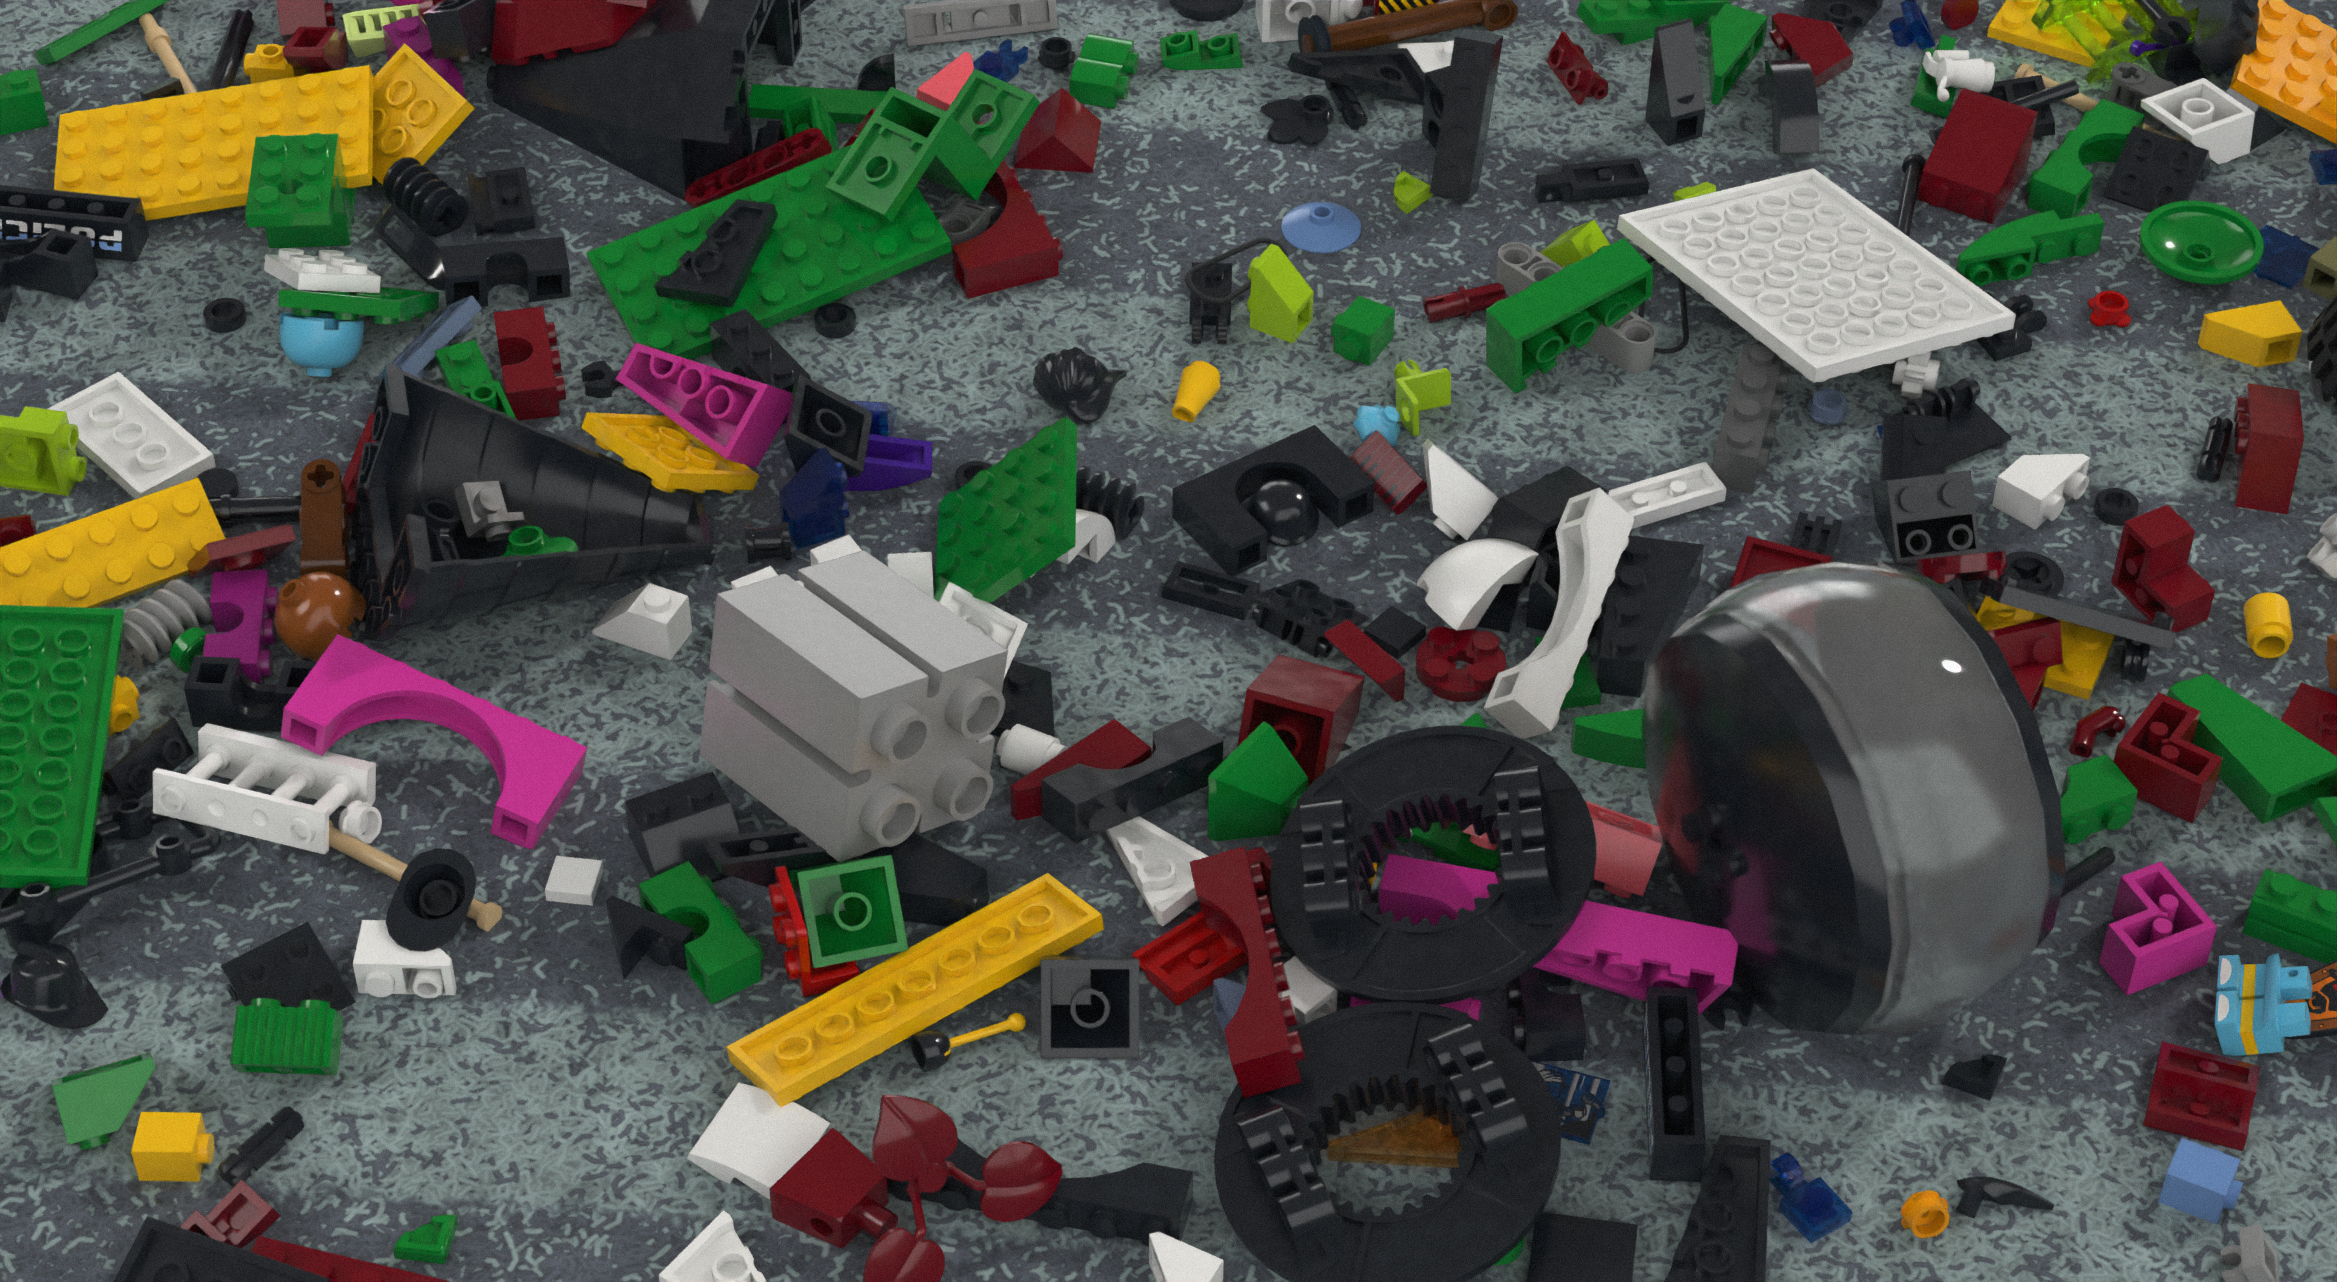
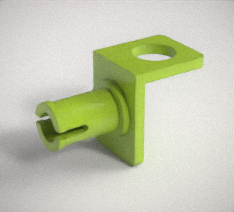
M1408 359V365L1411 369L1406 365L1405 361H1401L1394 369L1396 410L1400 415L1399 418L1411 436L1414 437L1419 435V411L1451 404V373L1447 368L1423 373L1414 360Z

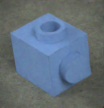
M2181 1138L2167 1170L2158 1202L2218 1224L2223 1209L2226 1208L2234 1211L2239 1199L2243 1182L2235 1180V1176L2241 1159L2224 1154L2217 1149L2208 1148Z

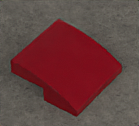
M2162 1041L2143 1126L2243 1151L2248 1136L2260 1066Z

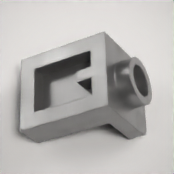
M499 481L462 483L453 489L467 538L486 537L488 542L504 540L512 533V529L525 521L523 512L508 513Z

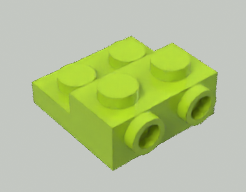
M25 406L19 417L0 415V487L69 496L76 482L84 480L87 462L85 457L77 456L75 449L79 440V429L77 425L69 424L65 411Z

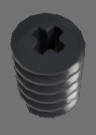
M405 157L396 161L388 169L382 187L385 198L391 204H395L409 219L423 228L426 233L439 237L461 227L469 211L468 202L456 190L449 187L446 182L440 180L436 174L430 172L426 166L421 165L417 159Z
M1082 466L1076 473V509L1087 510L1105 516L1111 522L1117 535L1127 538L1140 522L1144 511V497L1141 495L1138 498L1135 497L1136 484L1128 482L1120 492V478L1112 477L1105 486V473L1096 472L1090 481V468Z

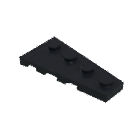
M1728 1135L1719 1136L1703 1178L1700 1193L1692 1207L1687 1227L1674 1254L1668 1277L1665 1278L1664 1282H1766L1771 1140Z

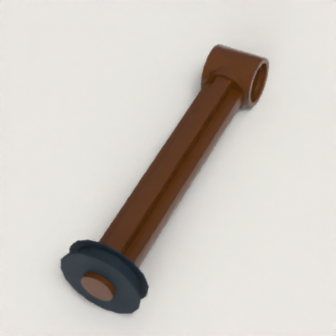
M1448 0L1332 26H1326L1323 19L1318 15H1312L1311 18L1303 17L1299 22L1300 53L1355 51L1471 25H1484L1489 31H1495L1510 27L1518 15V7L1513 0Z

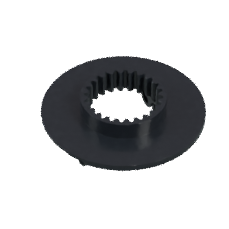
M1442 725L1400 732L1363 746L1342 758L1321 774L1298 798L1296 807L1288 817L1280 833L1271 866L1270 895L1276 923L1284 941L1294 956L1308 971L1324 983L1355 998L1373 1003L1406 1001L1442 1005L1478 996L1500 987L1526 972L1542 960L1561 941L1574 924L1589 895L1595 873L1597 855L1593 821L1584 798L1569 775L1551 756L1521 738L1492 729L1464 725ZM1438 822L1442 829H1447L1452 822H1457L1459 830L1464 831L1473 824L1476 835L1481 836L1487 833L1489 842L1492 845H1498L1501 868L1496 869L1495 872L1498 883L1488 884L1486 887L1489 894L1488 899L1480 897L1474 899L1476 909L1473 911L1465 908L1458 909V918L1453 921L1446 915H1442L1437 925H1431L1427 918H1422L1417 926H1412L1409 917H1404L1396 923L1392 912L1388 911L1382 914L1379 904L1377 902L1372 903L1369 893L1372 888L1368 878L1375 877L1376 874L1372 863H1382L1384 856L1381 850L1383 848L1394 850L1397 847L1395 839L1399 836L1407 840L1412 838L1414 828L1418 827L1426 833L1429 832L1432 823Z
M1406 1001L1379 1002L1354 1006L1317 1018L1296 1029L1299 1032L1306 1057L1305 1060L1297 1062L1302 1082L1247 1098L1243 1097L1237 1083L1226 1102L1219 1120L1214 1155L1215 1178L1221 1205L1237 1237L1250 1253L1268 1269L1289 1282H1465L1500 1261L1527 1235L1542 1214L1558 1176L1561 1158L1559 1118L1553 1097L1539 1071L1525 1054L1506 1039L1503 1034L1469 1017L1468 1013L1444 1006ZM1397 1103H1403L1406 1112H1412L1418 1105H1421L1424 1116L1429 1117L1438 1112L1440 1124L1443 1126L1451 1125L1452 1135L1455 1138H1459L1461 1151L1457 1154L1459 1167L1450 1170L1452 1184L1441 1182L1438 1185L1440 1196L1435 1198L1428 1194L1422 1197L1423 1206L1420 1208H1416L1411 1203L1404 1204L1402 1214L1396 1215L1391 1207H1385L1380 1216H1374L1371 1207L1366 1206L1359 1213H1355L1353 1203L1350 1201L1339 1206L1337 1194L1334 1192L1328 1193L1321 1176L1319 1177L1317 1166L1322 1163L1320 1150L1328 1149L1329 1147L1327 1134L1339 1135L1341 1133L1339 1122L1343 1120L1351 1124L1355 1123L1356 1112L1360 1110L1370 1116L1374 1114L1376 1105L1380 1104L1383 1105L1387 1112L1393 1111Z

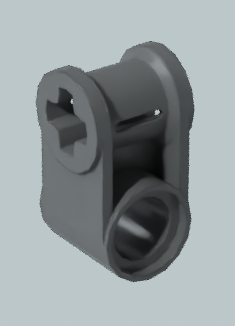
M2122 62L2114 65L2111 70L2112 85L2110 90L2104 95V99L2144 114V124L2157 129L2162 126L2159 121L2141 108V100L2178 86L2171 81L2164 80L2145 71L2133 63Z
M959 196L953 202V205L938 218V221L951 240V245L954 246L971 240L988 230L1000 218L1001 213L1000 209L996 206L990 205L986 208L971 203L970 199L966 196ZM952 252L938 257L942 262L953 265Z

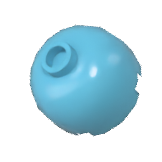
M292 312L280 313L279 335L286 357L294 364L307 367V375L332 376V369L347 366L355 360L361 350L364 319H360V317H358V320L333 319V313H319L318 316L293 315Z

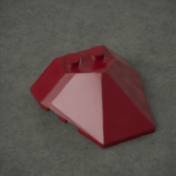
M498 0L495 4L491 58L495 64L518 66L527 64L532 55L543 54L545 59L556 58L558 55L556 50L571 47L574 53L612 46L657 0H652L651 5L647 8L606 2L607 0Z

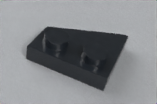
M1012 660L1004 678L1002 689L1005 699V710L999 724L990 734L1001 737L1005 730H1011L1016 724H1021L1055 737L1051 672Z

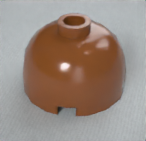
M323 571L313 572L297 579H292L283 586L276 604L274 624L281 641L291 652L303 661H305V657H309L312 661L317 662L337 634L348 639L352 637L353 633L348 627L353 622L354 617L359 621L362 620L365 614L366 601L362 593L342 577Z

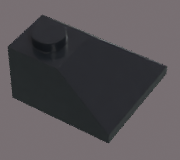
M1094 955L1042 956L1041 1058H1139V959Z

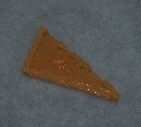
M1423 1111L1329 1141L1328 1161L1458 1168L1457 1154L1461 1151L1459 1138H1455L1452 1135L1451 1125L1443 1126L1440 1124L1438 1112L1427 1117L1424 1116Z

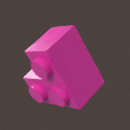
M2160 861L2121 876L2111 914L2116 922L2108 924L2099 963L2125 995H2130L2207 965L2217 926Z

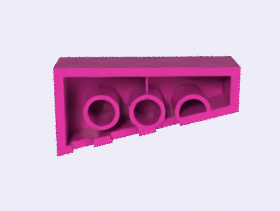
M635 343L616 377V380L725 459L753 468L760 464L787 416L792 393L639 343Z
M1586 901L1579 916L1566 935L1542 960L1532 967L1644 1002L1647 987L1697 988L1698 1015H1700L1732 985L1738 943L1727 929Z

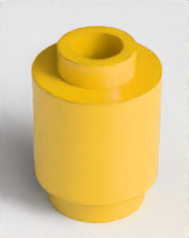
M2269 592L2251 597L2245 603L2243 609L2248 645L2258 656L2270 659L2282 656L2288 651L2293 640L2288 601L2279 594Z

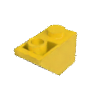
M2279 300L2204 314L2198 344L2204 350L2258 368L2295 361L2303 331Z

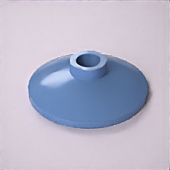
M1311 202L1290 210L1282 220L1281 229L1285 239L1301 250L1312 253H1334L1350 247L1358 240L1361 234V223L1359 218L1344 206L1330 202Z

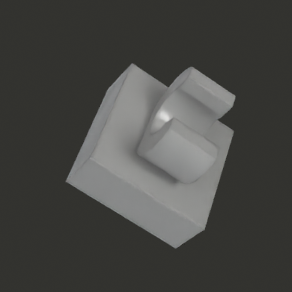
M2260 1224L2239 1228L2240 1246L2230 1245L2221 1250V1256L2226 1264L2239 1265L2235 1269L2222 1271L2224 1281L2280 1282L2278 1253Z

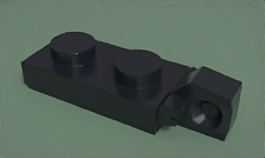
M1637 158L1562 165V170L1556 173L1537 175L1535 196L1538 203L1646 195L1649 190V181Z

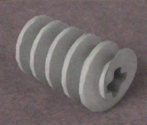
M179 579L169 581L164 586V589L155 591L151 595V599L142 600L137 605V608L130 609L124 614V631L120 657L136 669L143 671L142 658L150 663H154L158 659L156 648L163 653H168L172 648L170 639L175 642L185 632L184 629L188 630L192 627H199L198 620L204 624L210 623L213 617L209 605L200 593L188 583Z

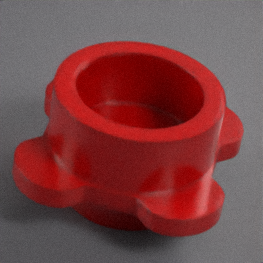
M2103 291L2088 301V307L2092 309V314L2090 315V322L2096 326L2117 325L2119 327L2130 325L2131 317L2127 315L2129 303L2123 294L2116 291Z

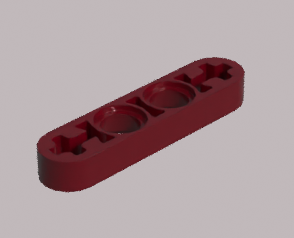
M806 129L696 180L687 188L684 198L691 209L697 208L830 154L832 147L820 129Z

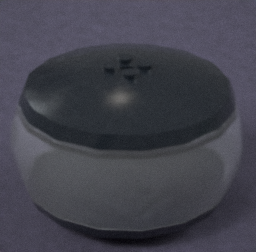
M1830 562L1759 574L1726 590L1691 616L1669 638L1648 670L1641 724L1649 795L1672 872L1696 922L1730 931L1738 943L1733 978L1744 993H1750L1756 1005L1787 1029L1846 1035L1904 1033L1938 1025L1971 1007L2003 981L2053 930L2066 876L2061 802L2037 719L1998 644L1951 590L1906 565L1887 562Z

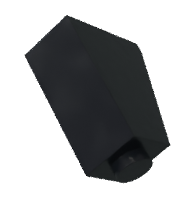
M914 832L905 841L896 846H884L867 852L860 858L892 855L902 916L905 922L948 927L988 905L990 894L988 892L986 869Z

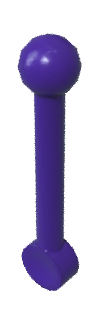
M2174 37L2171 46L2183 44ZM2135 40L2130 45L2129 52L2138 57L2143 51L2162 50L2166 46L2158 42L2145 44L2140 40Z

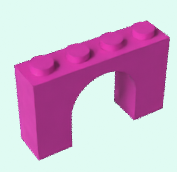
M1388 854L1379 888L1378 904L1382 914L1390 911L1393 913L1396 921L1409 917L1411 923L1419 924L1422 918H1427L1431 925H1437L1442 915H1446L1453 921L1458 918V909L1465 908L1469 911L1476 909L1474 899L1477 897L1488 899L1489 894L1486 887L1488 884H1497L1498 881L1495 872ZM1351 996L1350 1008L1358 1005L1372 1004L1373 1002ZM1476 996L1439 1005L1468 1013L1469 1017L1480 1021L1482 1001L1475 1000Z

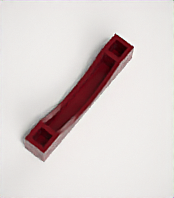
M1245 846L1191 861L1190 867L1195 891L1207 926L1230 939L1242 949L1249 959L1246 991L1237 1012L1224 1029L1231 1064L1244 1098L1300 1083L1302 1081L1297 1062L1305 1060L1306 1057L1298 1030L1290 1032V1026L1297 1025L1298 1021L1290 995L1282 996V992L1290 990L1283 962L1275 963L1274 958L1282 956V951L1275 928L1267 929V925L1275 923L1268 896H1260L1259 892L1267 890L1260 862L1250 863Z

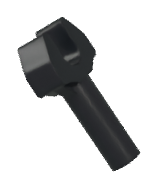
M2134 0L2153 21L2154 26L2150 36L2156 42L2169 47L2176 36L2177 40L2182 44H2186L2191 34V25L2185 17L2169 16L2155 0Z
M605 361L593 362L581 369L582 381L586 382L584 383L586 396L595 398L612 397L614 389L618 386H624L616 380L620 370H612Z
M1728 988L1703 1011V1015L1711 1025L1723 1031L1726 1021L1723 1010L1732 1009L1738 1013L1739 1020L1746 1027L1751 1018L1753 1000L1750 993L1731 991Z

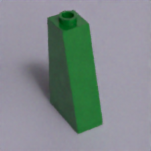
M2207 673L2190 680L2179 681L2172 687H2169L2167 696L2201 711L2192 744L2223 758L2218 777L2262 824L2311 805L2318 797L2334 795L2337 788V756Z

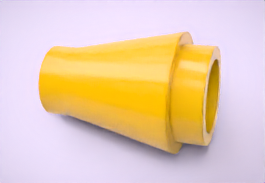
M1194 361L1190 366L1182 370L1175 404L1171 410L1174 418L1193 423L1200 411L1220 390V373L1213 365L1204 361Z

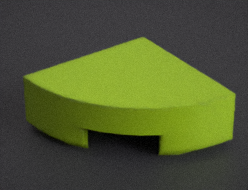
M1402 171L1395 179L1394 201L1403 212L1408 214L1433 196V193H1430L1431 186Z

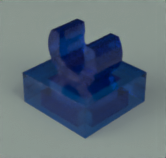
M1906 0L1901 2L1900 5L1904 17L1895 18L1888 23L1893 32L1892 38L1896 45L1906 47L1915 39L1920 49L1935 46L1929 22L1917 1Z

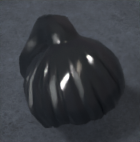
M1074 347L1069 350L1063 349L1060 352L1049 353L1040 359L1034 368L1033 384L1047 405L1056 410L1064 411L1074 423L1090 424L1100 419L1107 410L1115 385L1127 376V371L1107 369L1095 357L1087 355L1078 347Z

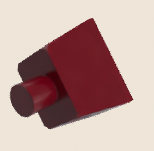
M831 1128L769 1189L773 1219L841 1249L861 1230L879 1239L890 1229L896 1228L898 1223V1215L885 1208L889 1203L887 1177L881 1174L868 1157L834 1128Z

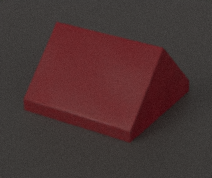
M1060 88L1039 104L1020 134L1015 168L1093 173L1101 120L1066 90Z

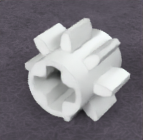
M1931 351L1924 355H1915L1896 361L1892 384L1902 385L1901 396L1918 399L1922 397L1923 390H1935L1941 361L1930 359Z

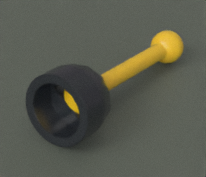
M1012 1013L1006 1021L950 1039L937 1030H926L911 1036L912 1054L921 1070L928 1072L941 1067L948 1061L951 1055V1048L1007 1030L1020 1032L1026 1026V1019L1021 1013Z

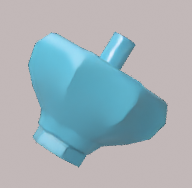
M1376 404L1371 407L1363 405L1358 408L1357 418L1353 426L1358 431L1361 442H1365L1377 430L1395 448L1397 436L1401 432L1397 424L1400 415L1394 407L1387 405L1383 408L1381 405Z

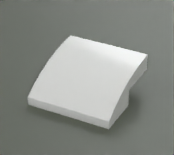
M738 1083L695 1144L687 1159L721 1181L730 1184L735 1177L770 1199L769 1189L820 1140L830 1122L794 1102L780 1108L766 1090Z

